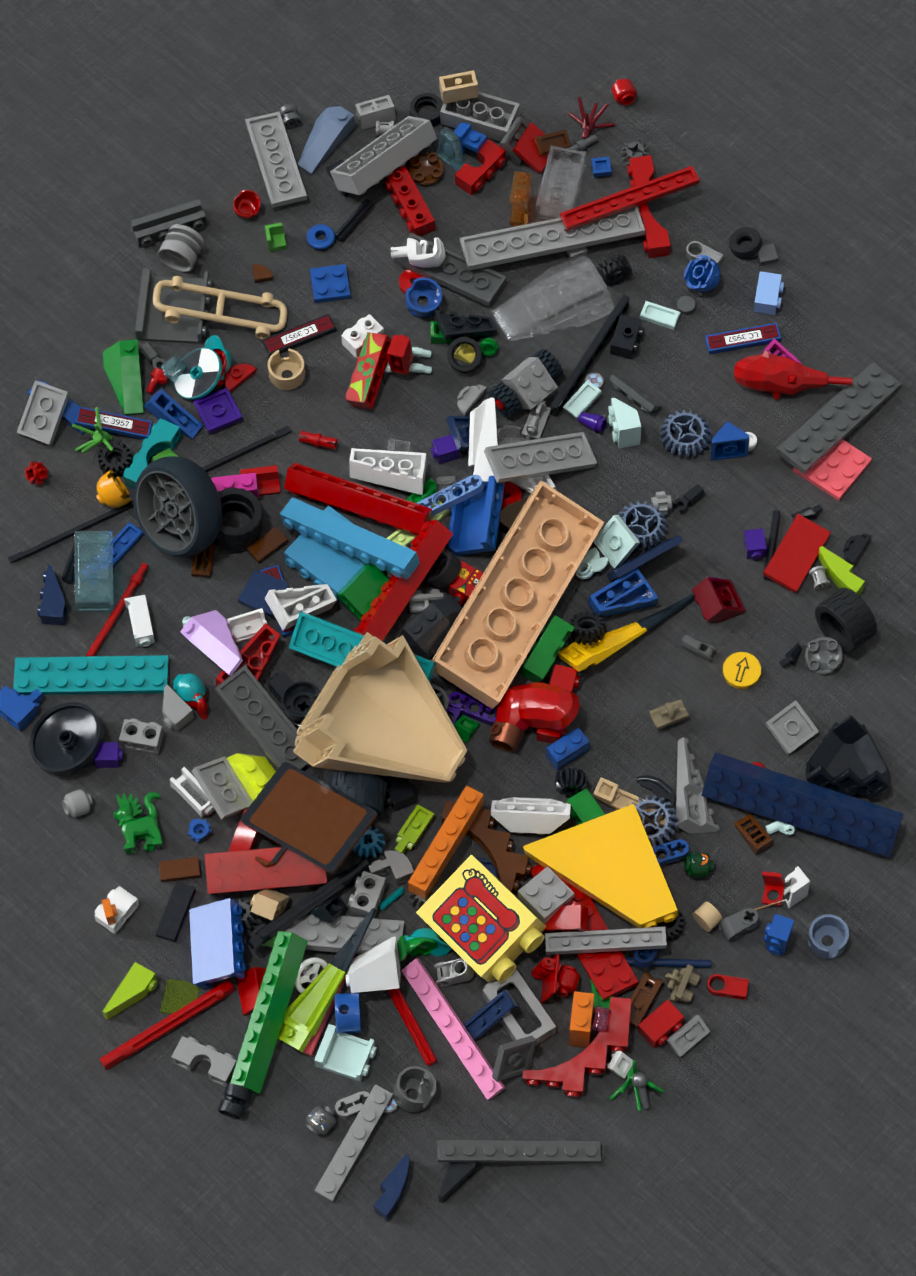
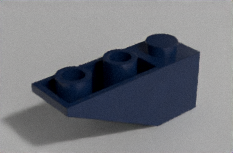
M48 565L47 571L43 573V583H45V586L41 588L40 599L42 604L38 606L37 615L41 618L42 624L65 626L67 605L51 565Z

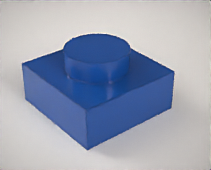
M609 157L591 159L593 177L611 176Z

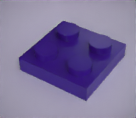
M228 388L193 401L208 434L243 420Z

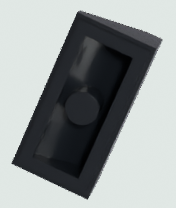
M336 893L316 907L311 913L330 924L348 908Z

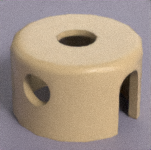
M288 349L289 356L284 358L280 357L279 350H277L268 360L269 379L280 390L296 389L305 379L304 360L295 350ZM290 371L293 375L289 378H283L282 373Z

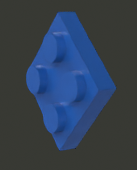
M346 264L310 269L314 303L351 299Z

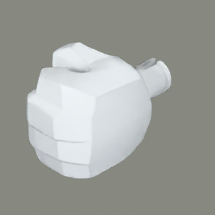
M408 238L407 246L391 247L392 259L408 257L411 265L422 268L439 267L444 261L446 254L444 244L439 238H434L433 253L427 254L428 242L425 240L418 242L413 238Z

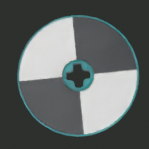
M199 348L190 352L181 360L174 375V386L180 396L188 400H196L212 391L218 383L222 372V363L218 354L208 348Z

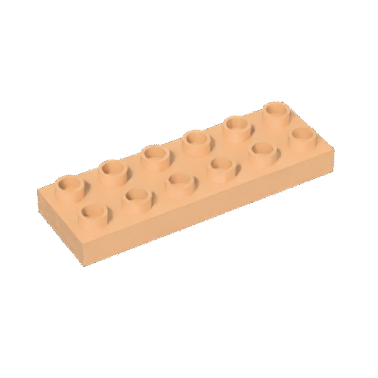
M540 481L531 492L431 660L436 662L434 672L493 709L504 696L603 526L604 521L543 481Z

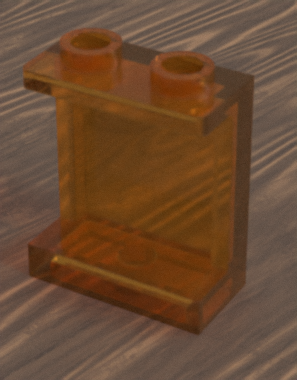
M514 172L510 204H513L510 226H521L529 223L533 198V173Z

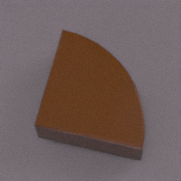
M252 264L255 283L273 280L268 268L260 264Z

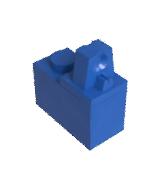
M5 685L0 690V716L21 732L39 713L38 708L40 707L39 703L44 698L43 693L36 689L30 695L24 696L23 694L20 695L14 688L10 689Z

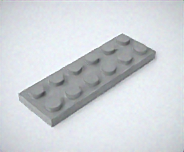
M280 111L245 119L272 208L307 200Z
M584 432L489 446L484 450L497 483L593 468L597 464Z
M307 913L283 930V932H292L308 940L305 950L339 952L364 918L339 916L329 924L312 913ZM373 918L356 954H363L391 937H396L398 942L400 936H403L404 921Z

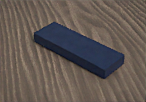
M504 989L463 1025L476 1042L518 1007L509 991Z

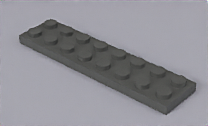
M873 362L852 381V385H847L777 448L776 453L805 475L899 390L902 383Z

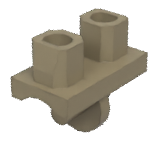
M681 699L672 703H664V706L649 711V715L657 730L689 718V714Z
M688 964L686 968H681L680 973L674 969L672 974L665 975L664 979L668 982L667 988L672 990L669 1001L673 1003L680 1001L686 1004L691 1001L693 992L685 989L687 984L692 987L696 986L700 978L698 974L692 971L693 966Z

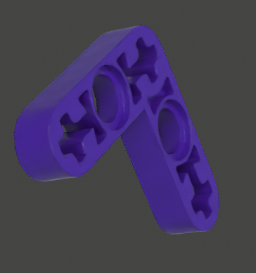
M453 692L449 695L447 714L454 716V719L451 721L453 725L460 715L463 714L493 726L497 715L496 706L491 709L476 698L461 692ZM460 699V703L458 702L456 705L453 703V700ZM471 705H478L480 710L473 713L469 710V707ZM492 712L495 713V717L489 719V715H491Z

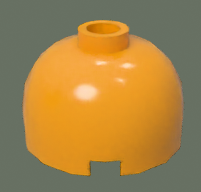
M109 470L97 482L96 489L98 494L96 497L102 505L105 503L108 507L120 508L129 503L132 498H127L126 495L130 493L119 477L114 478L112 476L114 472Z

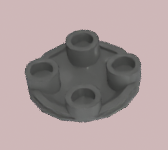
M820 637L810 641L805 652L806 664L810 670L817 674L825 675L834 672L840 666L843 658L841 646L830 637Z

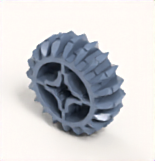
M684 409L682 413L676 410L675 416L670 414L668 419L664 420L660 432L662 444L666 445V450H671L672 455L678 453L679 458L682 454H685L686 458L689 457V454L695 457L696 452L701 454L703 448L706 449L711 435V430L709 429L708 422H705V417L700 418L699 412L694 415L692 410L686 413ZM694 427L699 431L700 436L693 430ZM671 432L675 433L674 435L678 437L677 440L672 437Z
M638 500L636 505L631 502L629 507L624 506L623 511L619 512V516L625 524L634 517V521L628 525V528L640 542L636 549H639V546H643L645 550L647 545L653 548L654 543L659 544L660 539L664 538V533L667 531V520L664 519V512L659 513L660 507L653 508V503L649 506L647 501L644 504H640ZM656 524L655 530L649 533V529Z
M646 795V801L639 798L638 801L640 803L638 805L634 802L632 804L635 805L638 814L642 816V824L646 834L650 831L657 832L655 835L648 836L650 844L652 843V846L655 847L657 842L661 845L664 844L663 839L665 838L667 841L671 840L668 835L675 834V831L671 828L678 826L677 823L673 822L678 817L674 815L676 810L670 808L671 803H665L663 797L658 800V797L654 795L651 800L649 795ZM652 807L658 808V810L655 809L653 812L650 813L645 811L646 809ZM665 814L666 822L662 829L660 826V821L663 819L662 816ZM646 817H648V818L654 820V821H655L654 823L656 824L657 827H655V826H654L653 824H651V823H648V820H647Z

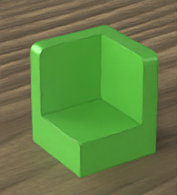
M283 223L265 225L269 252L287 249Z

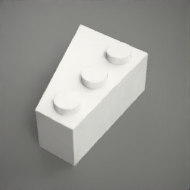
M328 584L304 586V588L296 589L287 588L286 590L277 591L273 589L269 590L265 597L267 604L283 631L296 625L300 612L316 616L332 609L337 601Z

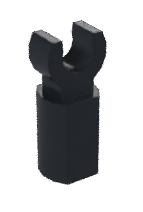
M696 484L682 498L676 499L673 502V507L682 505L680 514L685 513L687 506H691L705 494L703 488Z

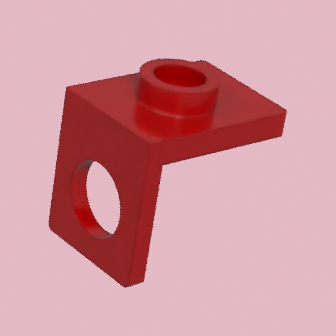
M762 872L765 883L762 904L768 905L782 901L786 886L782 874ZM777 891L779 897L776 900H769V892ZM782 902L775 904L774 906H781Z

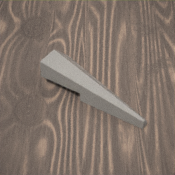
M683 737L678 740L677 827L689 834L717 832L719 825L714 824L712 818L714 811L711 808L709 809L706 801L707 797L701 796L704 788L699 770H695L693 765L695 758L693 754L689 753L687 748L689 741Z

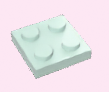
M613 515L593 541L602 554L608 558L609 563L614 569L621 566L640 543L619 515Z

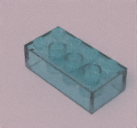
M74 531L75 610H113V531Z

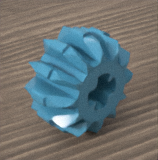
M369 826L354 846L353 851L358 852L359 858L365 855L366 860L369 859L370 855L376 858V853L381 854L383 852L381 847L385 846V841H383L384 835L382 833L379 834V829L377 828L372 831L371 826Z

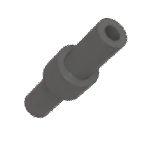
M594 134L584 140L580 139L575 142V145L565 149L564 153L566 156H569L577 151L581 152L587 149L588 145L598 141V138Z

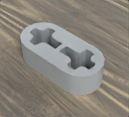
M362 1091L337 1101L335 1105L337 1116L341 1119H348L358 1115L363 1106L360 1103V1098L364 1097L366 1100L369 1093ZM342 1105L349 1107L347 1113H344L343 1110L339 1111Z

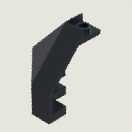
M852 715L838 724L836 722L806 763V780L809 783L845 795L866 794V797H875L890 787L888 767L865 725H861Z

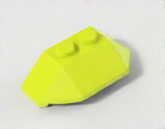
M237 753L226 758L252 801L255 800L276 772L264 756Z

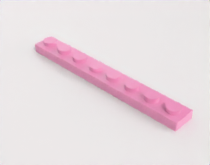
M416 958L401 970L486 1099H493L505 1089V1086L501 1081L496 1082L492 1078L493 1068L420 959Z

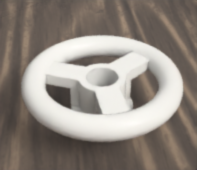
M314 957L301 963L295 981V987L300 993L305 990L301 984L305 982L312 983L318 976L320 965L323 969L328 965L323 959Z

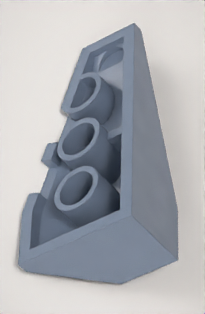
M341 106L326 108L314 123L297 167L313 175L355 128L354 114Z

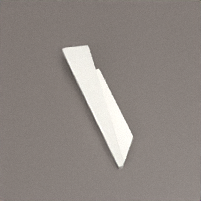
M492 397L484 400L481 405L470 412L468 466L474 467L473 475H479L484 483L488 482L489 476L494 475L484 450L486 447L498 445L495 398Z

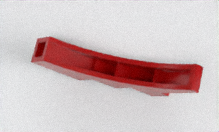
M611 997L609 1011L603 1027L593 1042L583 1052L555 1067L542 1070H523V1082L527 1083L528 1086L547 1084L549 1088H559V1085H562L563 1094H567V1097L578 1098L579 1095H583L585 1071H588L590 1075L606 1073L607 1050L611 1049V1052L614 1053L616 1051H628L632 1000L630 998Z

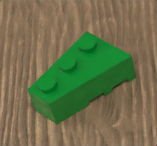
M555 615L546 626L544 625L539 634L540 637L534 642L530 649V654L528 657L526 656L518 673L534 683L541 682L556 659L555 657L564 646L568 635L575 627Z

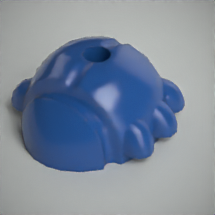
M194 819L189 824L188 835H191V839L199 842L212 832V829H210L211 825L207 823L206 819Z

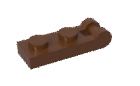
M647 972L644 973L630 998L632 1000L630 1025L637 1029L638 1024L644 1019L664 983L659 978L651 977V974ZM647 984H649V985L653 986V988H652V989H649V988H647V987H645V986H646Z

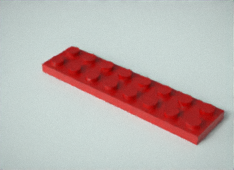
M540 864L532 867L530 870L532 878L545 868ZM561 879L575 894V897L565 905H569L570 902L582 903L581 905L588 908V931L609 930L591 898ZM621 951L575 953L603 1002L638 985V980Z

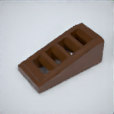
M751 814L734 823V826L755 855L772 846L773 840ZM747 821H750L751 824L747 825L746 827L743 828L741 826ZM752 827L755 828L754 830H752V831L749 832V833L746 832L747 830H749V829L752 828ZM758 832L759 835L752 839L751 836ZM762 838L763 841L757 844L756 841Z

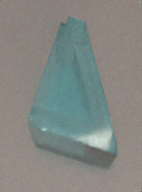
M174 356L161 367L164 375L173 382H176L187 364L177 356Z

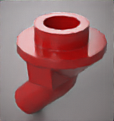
M154 369L151 373L152 379L146 391L153 393L157 383L162 385L168 382V375L164 369Z

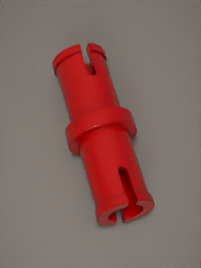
M303 430L300 432L301 436H306L307 438L299 437V442L312 444L317 448L320 446L333 450L337 448V445L330 444V442L338 444L337 438L323 436L322 433L314 434Z

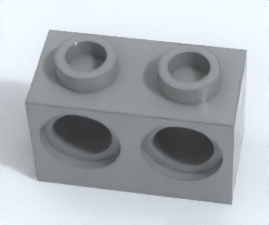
M124 719L119 737L121 748L159 754L164 736L163 727L155 722L144 723L138 719ZM131 731L137 732L135 735H128ZM149 735H156L152 739L147 738Z
M363 871L362 876L356 880V892L354 895L351 894L348 902L351 914L365 918L372 908H375L377 912L387 886L386 878ZM367 884L375 885L372 889L365 888ZM362 901L368 903L364 907L358 905Z

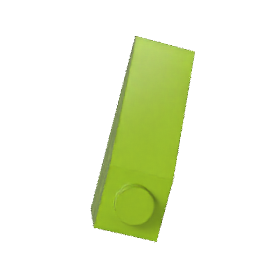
M135 962L102 1011L104 1018L109 1020L147 997L149 992H153L158 983L156 974Z

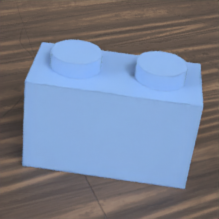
M760 271L754 312L775 315L776 308L780 309L782 298L778 296L779 293H783L784 282H781V274Z

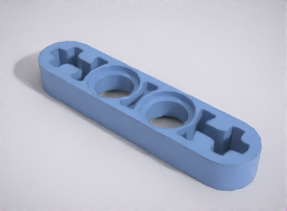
M471 475L419 501L417 504L431 508L432 517L482 492L485 484L479 475ZM456 490H463L460 496H454ZM440 498H446L443 504H437Z

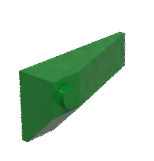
M138 339L118 341L103 352L105 373L110 380L125 416L144 414Z

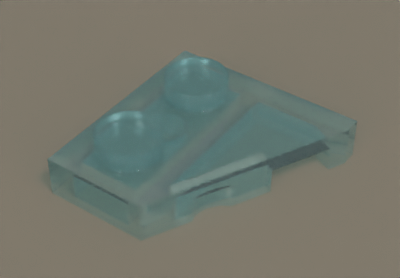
M445 127L440 133L437 155L458 171L465 164L459 137Z

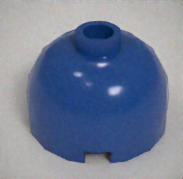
M707 255L697 256L698 259L695 261L691 260L687 265L684 279L687 281L686 285L699 293L709 292L718 285L721 278V270L715 260Z

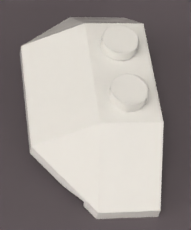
M511 797L499 801L493 800L491 816L510 832L519 834H550L570 819L571 804H564L554 799Z

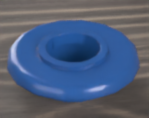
M315 225L307 233V242L313 248L325 249L334 243L335 233L327 225ZM319 235H324L326 237L323 240L316 239V237Z

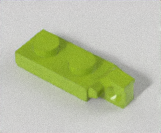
M417 805L397 834L396 842L398 844L394 850L404 854L407 849L411 850L415 847L435 817V814Z

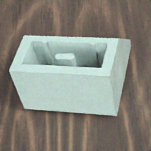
M611 398V406H608L609 426L613 427V442H617L618 449L640 445L641 423L638 411L616 398Z

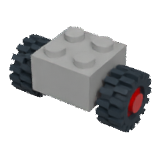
M542 348L532 357L524 360L501 379L503 383H499L488 393L489 398H495V409H498L500 414L509 419L520 409L531 410L558 388L554 381L563 374L561 364L558 363V359H555V356L551 355L549 350L547 351V349Z

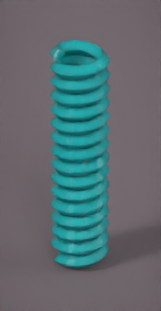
M400 887L395 890L394 893L379 904V908L382 911L385 910L389 904L391 905L395 899L397 900L401 894L403 895L404 891L402 889L404 888Z

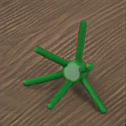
M636 1060L632 1061V1066L627 1073L626 1082L610 1096V1100L623 1093L628 1085L634 1086L632 1084V1076L640 1072L636 1068ZM648 1080L647 1086L661 1093L664 1092L662 1088ZM634 1086L637 1109L640 1112L642 1108L638 1088Z

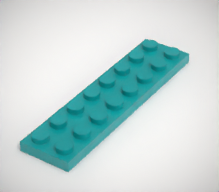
M300 612L288 648L331 665L341 666L346 660V656L356 645H359L364 635L311 614ZM414 654L430 683L436 662Z
M168 655L15 658L13 688L20 695H30L36 689L42 692L43 695L164 693V687L168 685L169 657Z

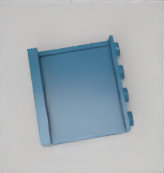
M329 505L324 510L329 514L350 522ZM302 534L284 551L285 563L290 568L297 569L303 578H309L313 581L314 585L328 584L336 600L341 603L343 602L336 594L366 564L360 558L351 557L342 550H335L324 542L319 543L314 538Z

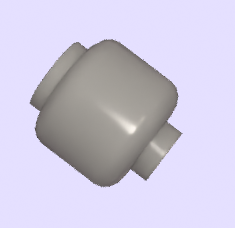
M81 789L66 794L62 801L64 812L73 818L89 813L90 805L93 804L90 794H86Z

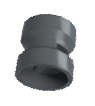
M286 104L280 109L281 117L284 118V127L287 129L296 128L301 124V118L297 114L298 109L295 104Z

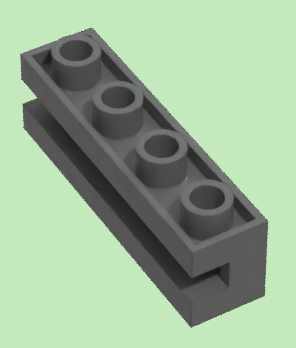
M199 199L130 221L139 248L150 246L152 243L165 241L169 228L175 224L184 225L193 230H200L207 226L204 210L202 211Z

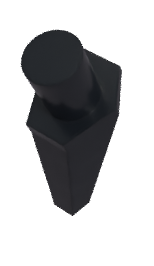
M818 504L813 508L808 507L791 516L795 519L797 514H800L807 519L817 518L816 514L823 511V509Z
M799 643L785 654L786 658L779 662L783 668L789 664L795 665L802 650Z

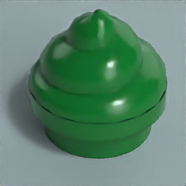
M492 338L483 339L480 343L482 353L485 356L494 355L498 350L497 341Z

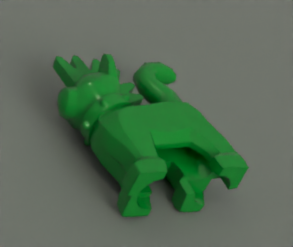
M150 792L144 797V805L149 815L138 819L135 817L142 814V810H139L141 804L136 805L138 798L136 797L132 802V794L129 795L128 800L125 793L122 795L123 800H121L119 795H116L119 810L114 811L113 816L114 819L119 821V826L126 840L124 845L126 855L135 854L136 840L138 839L146 840L144 844L145 852H152L154 846L162 847L161 833L157 822V809L152 803L153 799H159L161 795L157 792Z

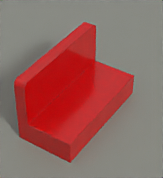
M277 465L240 470V474L256 473L259 496L281 493Z

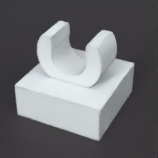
M616 1051V1053L611 1055L613 1058L606 1066L617 1076L625 1079L633 1060L623 1052Z

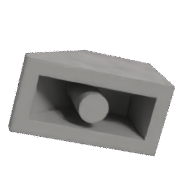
M166 685L163 698V722L169 729L173 728L178 732L194 719L193 710Z

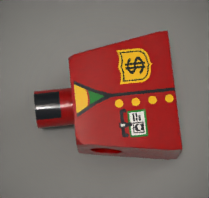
M460 560L461 569L456 579L449 585V594L461 606L463 602H467L484 572Z

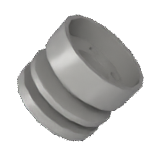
M179 224L172 225L157 253L158 258L173 270L189 272L192 270L197 256L205 244L204 239L197 231L190 227Z

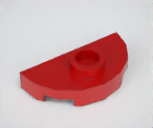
M249 364L233 366L225 376L226 388H228L230 393L254 375L257 372V368Z

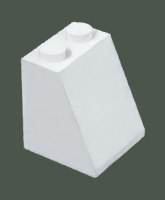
M391 937L352 960L346 974L347 987L350 986L351 993L397 989L400 987L401 969L397 938Z

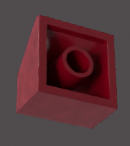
M706 577L692 589L695 600L702 610V615L708 622L719 623L746 612L732 581L729 579Z

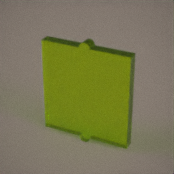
M167 979L160 1013L173 1014L197 999L199 987L193 983L186 982L184 979L182 981Z

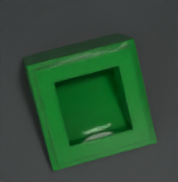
M465 715L454 723L456 731L465 743L471 739L480 725Z

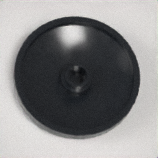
M68 702L55 706L38 720L32 730L29 742L32 759L42 770L53 775H66L80 770L94 758L101 746L103 739L102 722L99 716L85 704Z

